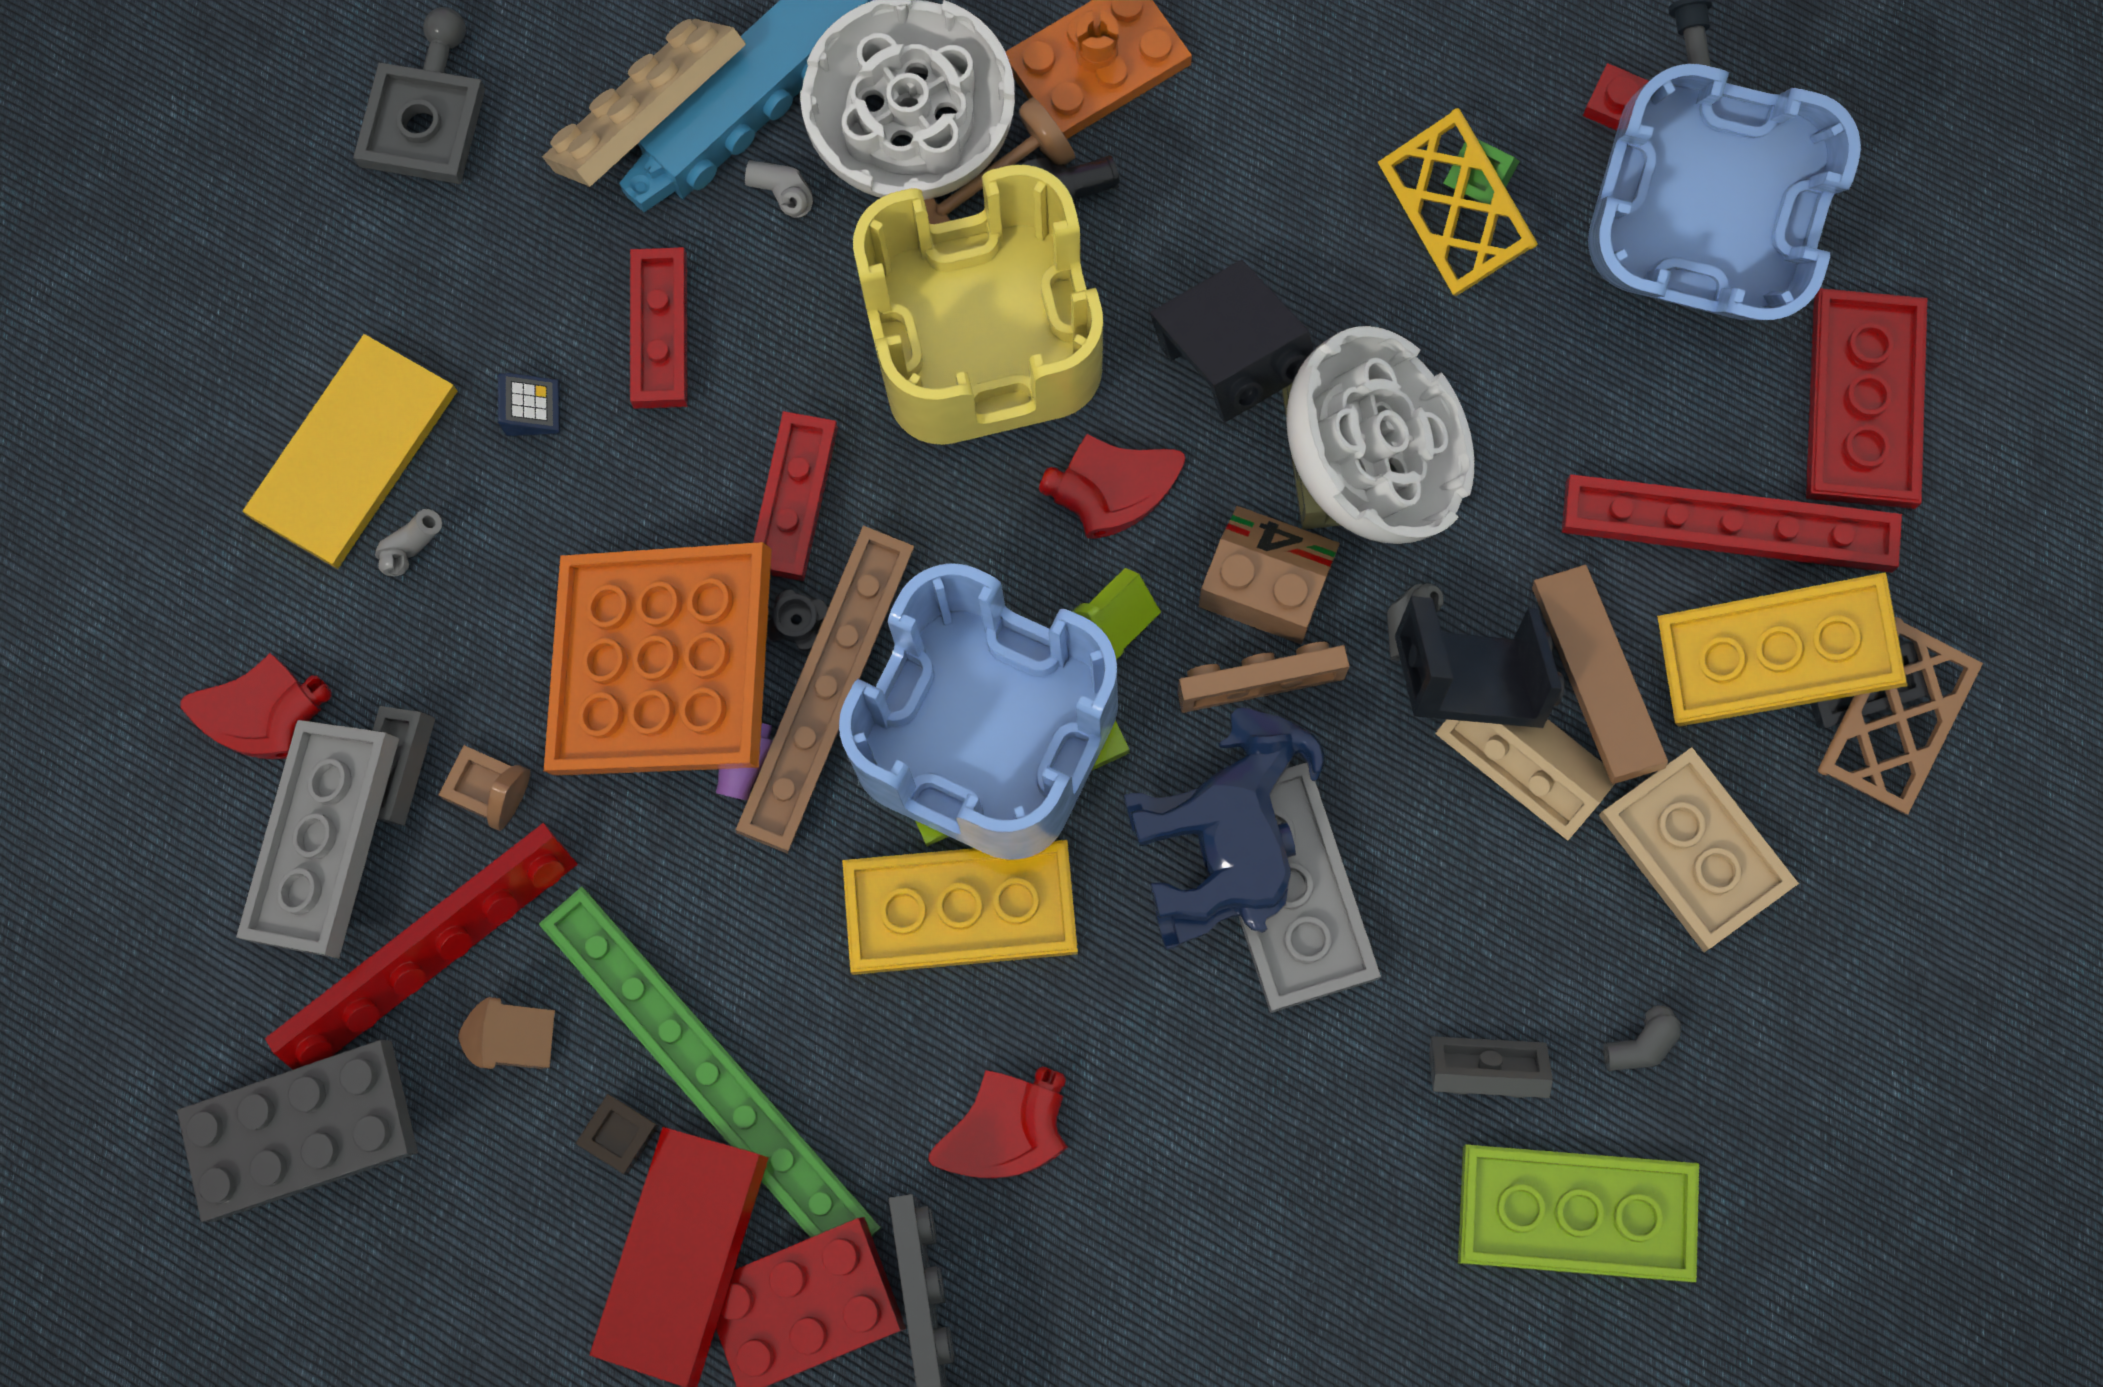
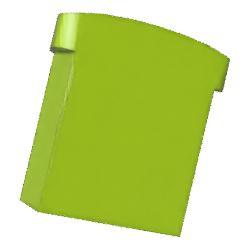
M1124 568L1089 604H1079L1072 611L1092 621L1105 633L1114 649L1116 660L1124 653V648L1161 613L1140 574Z

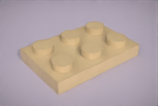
M1692 747L1670 762L1665 769L1656 772L1598 815L1703 952L1712 948L1799 884Z

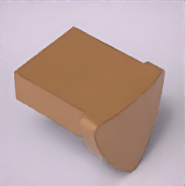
M464 745L439 796L443 800L486 818L490 827L501 831L516 812L528 786L531 772L530 769L521 765H507Z
M487 997L470 1012L462 1025L458 1036L460 1045L466 1057L480 1068L493 1069L495 1064L536 1069L550 1068L555 1010L501 1004L500 998Z

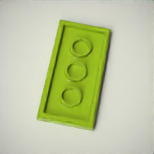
M1464 1145L1458 1264L1696 1282L1699 1163Z

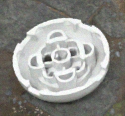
M920 0L870 1L849 11L834 22L819 38L808 57V67L803 80L802 90H800V102L809 138L821 159L839 178L862 192L881 198L890 193L911 188L922 190L924 200L953 192L968 184L988 167L1003 146L1010 130L1015 104L1013 73L1006 52L994 33L979 18L948 1L943 0V4ZM913 73L926 74L928 77L924 81L923 78ZM870 95L880 96L884 100L883 107L878 111L870 112L864 101L866 97ZM943 107H951L957 111L956 114H943L938 120L935 118L936 112ZM899 135H907L912 138L911 143L906 146L891 144L893 139Z
M1358 326L1341 331L1320 344L1300 367L1293 381L1287 405V436L1291 455L1308 492L1316 503L1341 526L1361 537L1382 543L1402 544L1420 541L1436 535L1451 526L1458 518L1456 512L1462 498L1469 496L1471 493L1474 478V450L1468 422L1457 395L1442 372L1436 376L1431 373L1425 364L1417 358L1420 351L1417 346L1391 331L1378 327Z

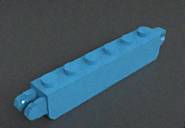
M780 0L741 35L746 45L638 143L642 156L619 183L626 197L640 210L646 212L674 192L684 199L694 189L700 190L707 186L714 178L717 168L732 154L738 155L745 151L754 140L755 133L770 119L777 120L788 111L792 105L793 98L802 90L803 80L808 67V57L824 32L849 11L873 0Z

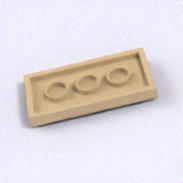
M687 19L676 25L666 36L668 43L655 55L648 54L636 61L628 70L630 77L616 90H606L596 97L589 106L591 113L579 124H570L561 129L550 142L552 148L542 158L555 173L589 187L593 185L746 45L735 28L699 19Z

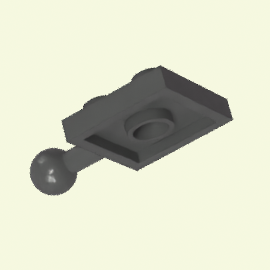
M439 7L429 12L424 20L423 31L430 44L423 70L378 63L353 157L358 167L456 184L462 183L485 87L481 79L444 73L450 49L461 44L466 34V25L464 19L457 11L448 7ZM425 113L433 116L432 124L426 131L421 133L407 131V124L415 115Z

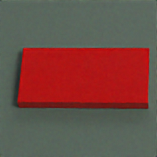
M1820 288L1814 296L1806 499L1916 509L1922 503L1927 298Z
M662 1127L589 1356L682 1387H698L769 1157Z

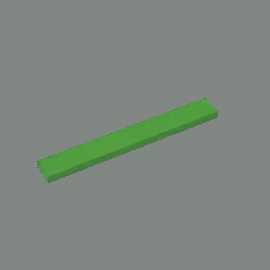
M580 887L539 923L540 927L732 1147L769 1157L762 1178L763 1184L810 1238L860 1217H865L872 1237L882 1229L583 887Z

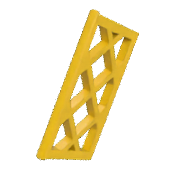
M1459 108L1453 109L1450 114L1378 161L1380 168L1454 296H1458L1538 245ZM1457 126L1467 144L1464 158L1437 153L1441 135ZM1428 145L1427 150H1421L1423 147ZM1408 157L1424 159L1416 189L1405 187L1395 169V166ZM1434 161L1461 167L1453 197L1427 192ZM1471 169L1483 171L1494 190L1491 205L1464 199ZM1424 200L1451 206L1443 236L1432 234L1421 215ZM1461 208L1488 213L1480 244L1453 238ZM1498 216L1510 218L1521 237L1519 241L1506 249L1490 246ZM1450 247L1478 252L1473 270L1460 279L1457 278L1447 260ZM1488 255H1493V256H1494V257H1492L1491 259H1489L1488 261H1486Z

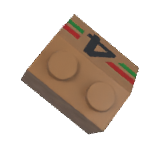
M1236 506L1219 541L1202 585L1198 607L1302 645L1340 543Z

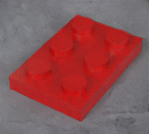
M865 1217L856 1218L735 1269L716 1326L737 1387L770 1386L906 1329Z

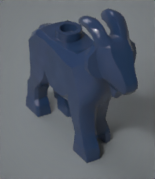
M1237 708L1230 715L1231 733L1218 744L1220 748L1241 747L1246 753V757L1220 770L1201 786L1189 792L1154 798L1144 793L1124 795V803L1132 832H1136L1139 847L1180 835L1197 834L1199 836L1204 865L1210 875L1197 888L1183 891L1168 883H1151V891L1157 910L1155 916L1165 951L1206 935L1217 923L1230 917L1241 916L1244 923L1251 930L1263 933L1268 930L1265 924L1266 920L1278 914L1286 905L1291 876L1288 857L1295 856L1296 850L1288 823H1277L1270 794L1296 753L1300 754L1306 761L1310 779L1312 781L1318 780L1325 764L1323 746L1314 734L1280 716L1248 708Z

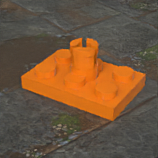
M1091 0L1005 51L1015 81L1028 99L1034 97L1039 101L1056 122L1066 139L1191 65L1192 54L1153 0Z

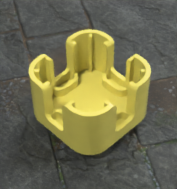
M1010 165L987 171L982 176L985 208L982 212L973 216L939 224H930L922 190L911 188L890 193L876 200L865 210L856 225L853 236V251L891 412L902 429L918 440L931 444H952L1066 417L1083 408L1092 399L1099 387L1103 361L1102 307L1097 289H1086L1080 263V227L1072 197L1065 185L1046 170L1030 165Z

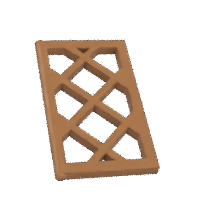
M1895 617L1898 636L1901 635L1913 642L1919 660L1904 665L1905 674L1908 675L1922 670L1931 700L1903 709L1897 688L1885 690L1892 714L1865 723L1861 711L1870 693L1855 695L1817 771L1822 775H1829L1903 814H1909L1983 663L1904 623L1901 618ZM1928 650L1936 653V655L1930 656ZM1949 660L1963 667V671L1952 693L1942 696L1933 666ZM1934 710L1938 721L1926 745L1916 749L1907 719ZM1896 723L1905 753L1877 762L1868 732ZM1857 736L1866 767L1848 772L1835 765L1847 739ZM1908 763L1911 776L1899 798L1886 791L1881 772ZM1869 776L1871 783L1862 778Z

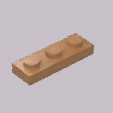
M1315 642L1296 649L1297 655L1275 659L1273 653H1262L1243 659L1241 661L1242 666L1220 670L1218 664L1195 667L1187 671L1188 677L1179 679L1177 693L1181 711L1185 713L1342 681L1345 679L1349 669L1345 646L1329 648L1328 642Z

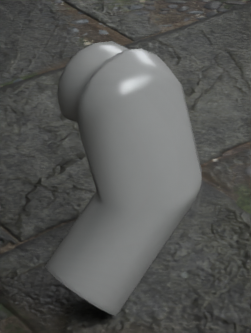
M754 160L748 161L745 172L746 186L771 190L781 210L788 216L794 218L802 217L811 210L813 204L812 192L796 168Z
M422 509L409 523L381 540L375 552V557L379 559V570L387 576L404 574L409 568L407 558L417 555L442 528L440 516L433 510Z

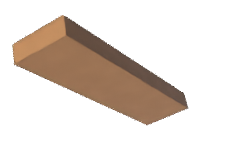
M1587 565L1534 580L1532 590L1611 784L1665 769L1668 759Z

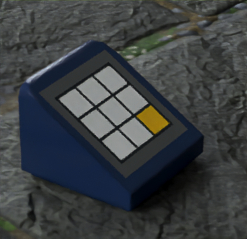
M514 373L498 374V423L506 436L560 433L559 380Z

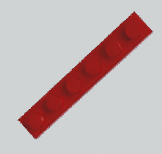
M1570 474L1566 480L1561 533L1893 573L1899 567L1902 514Z
M542 823L268 1035L265 1040L273 1054L292 1070L333 1056L362 1032L371 1028L380 1018L403 1000L417 992L425 983L453 961L466 954L471 947L498 926L511 919L516 912L543 891L556 884L561 877L578 865L577 862L549 828Z

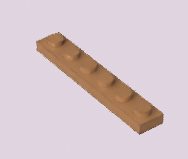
M863 525L735 831L737 834L787 854L789 853L839 732V719L844 701L857 679H861L913 553V545Z

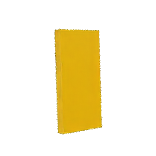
M363 334L242 512L252 520L338 569L458 392L457 389L448 381Z
M1886 572L1657 616L1674 720L1678 727L1908 686Z
M1067 840L1054 841L1049 847L1036 855L1015 860L996 858L975 848L842 860L850 972L852 975L1078 954Z

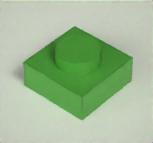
M1478 140L1506 188L1520 161ZM1466 142L1457 157L1464 158L1467 147ZM1453 165L1443 184L1455 190L1461 167ZM1471 169L1465 196L1477 202L1491 205L1494 190L1483 171Z

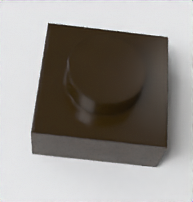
M607 1094L575 1144L628 1176L659 1125L610 1094Z

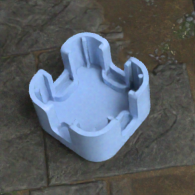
M1682 64L1668 68L1640 88L1631 97L1622 112L1589 228L1588 247L1595 268L1606 281L1621 290L1733 319L1775 320L1796 313L1805 307L1817 294L1827 271L1830 252L1817 249L1831 200L1834 194L1849 190L1855 177L1861 145L1859 132L1853 118L1840 103L1816 92L1790 88L1781 94H1770L1726 83L1729 72L1701 64Z
M941 564L930 567L918 573L904 586L891 609L888 625L895 646L876 687L857 679L844 701L839 719V731L843 747L864 790L883 806L993 857L1008 860L1031 857L1049 847L1060 835L1116 720L1118 688L1117 662L1114 649L1108 637L1096 624L1072 611L1059 609L1050 629L1012 612L1005 606L1001 582L979 569L963 564Z

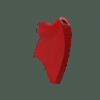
M1087 434L1075 452L1065 473L1056 467L1047 468L1041 479L1039 490L1042 495L1053 497L1054 503L1078 515L1087 538L1106 537L1135 525L1162 502L1183 468L1185 455L1180 450L1123 449L1114 447Z
M269 653L254 668L238 679L184 696L181 700V708L202 732L233 751L261 759H286L297 720L310 721L321 711L320 705L331 699L332 691L318 675L309 676L301 684L282 662Z
M1042 1066L1036 1070L1035 1080L1032 1084L1012 1076L985 1070L979 1092L971 1109L931 1150L929 1162L939 1169L952 1173L986 1179L1022 1175L1051 1162L1068 1148L1056 1126L1057 1116L1064 1097L1060 1095V1092L1066 1083L1065 1075Z

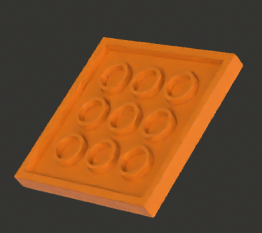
M763 542L560 556L543 771L556 776L759 768L772 549Z

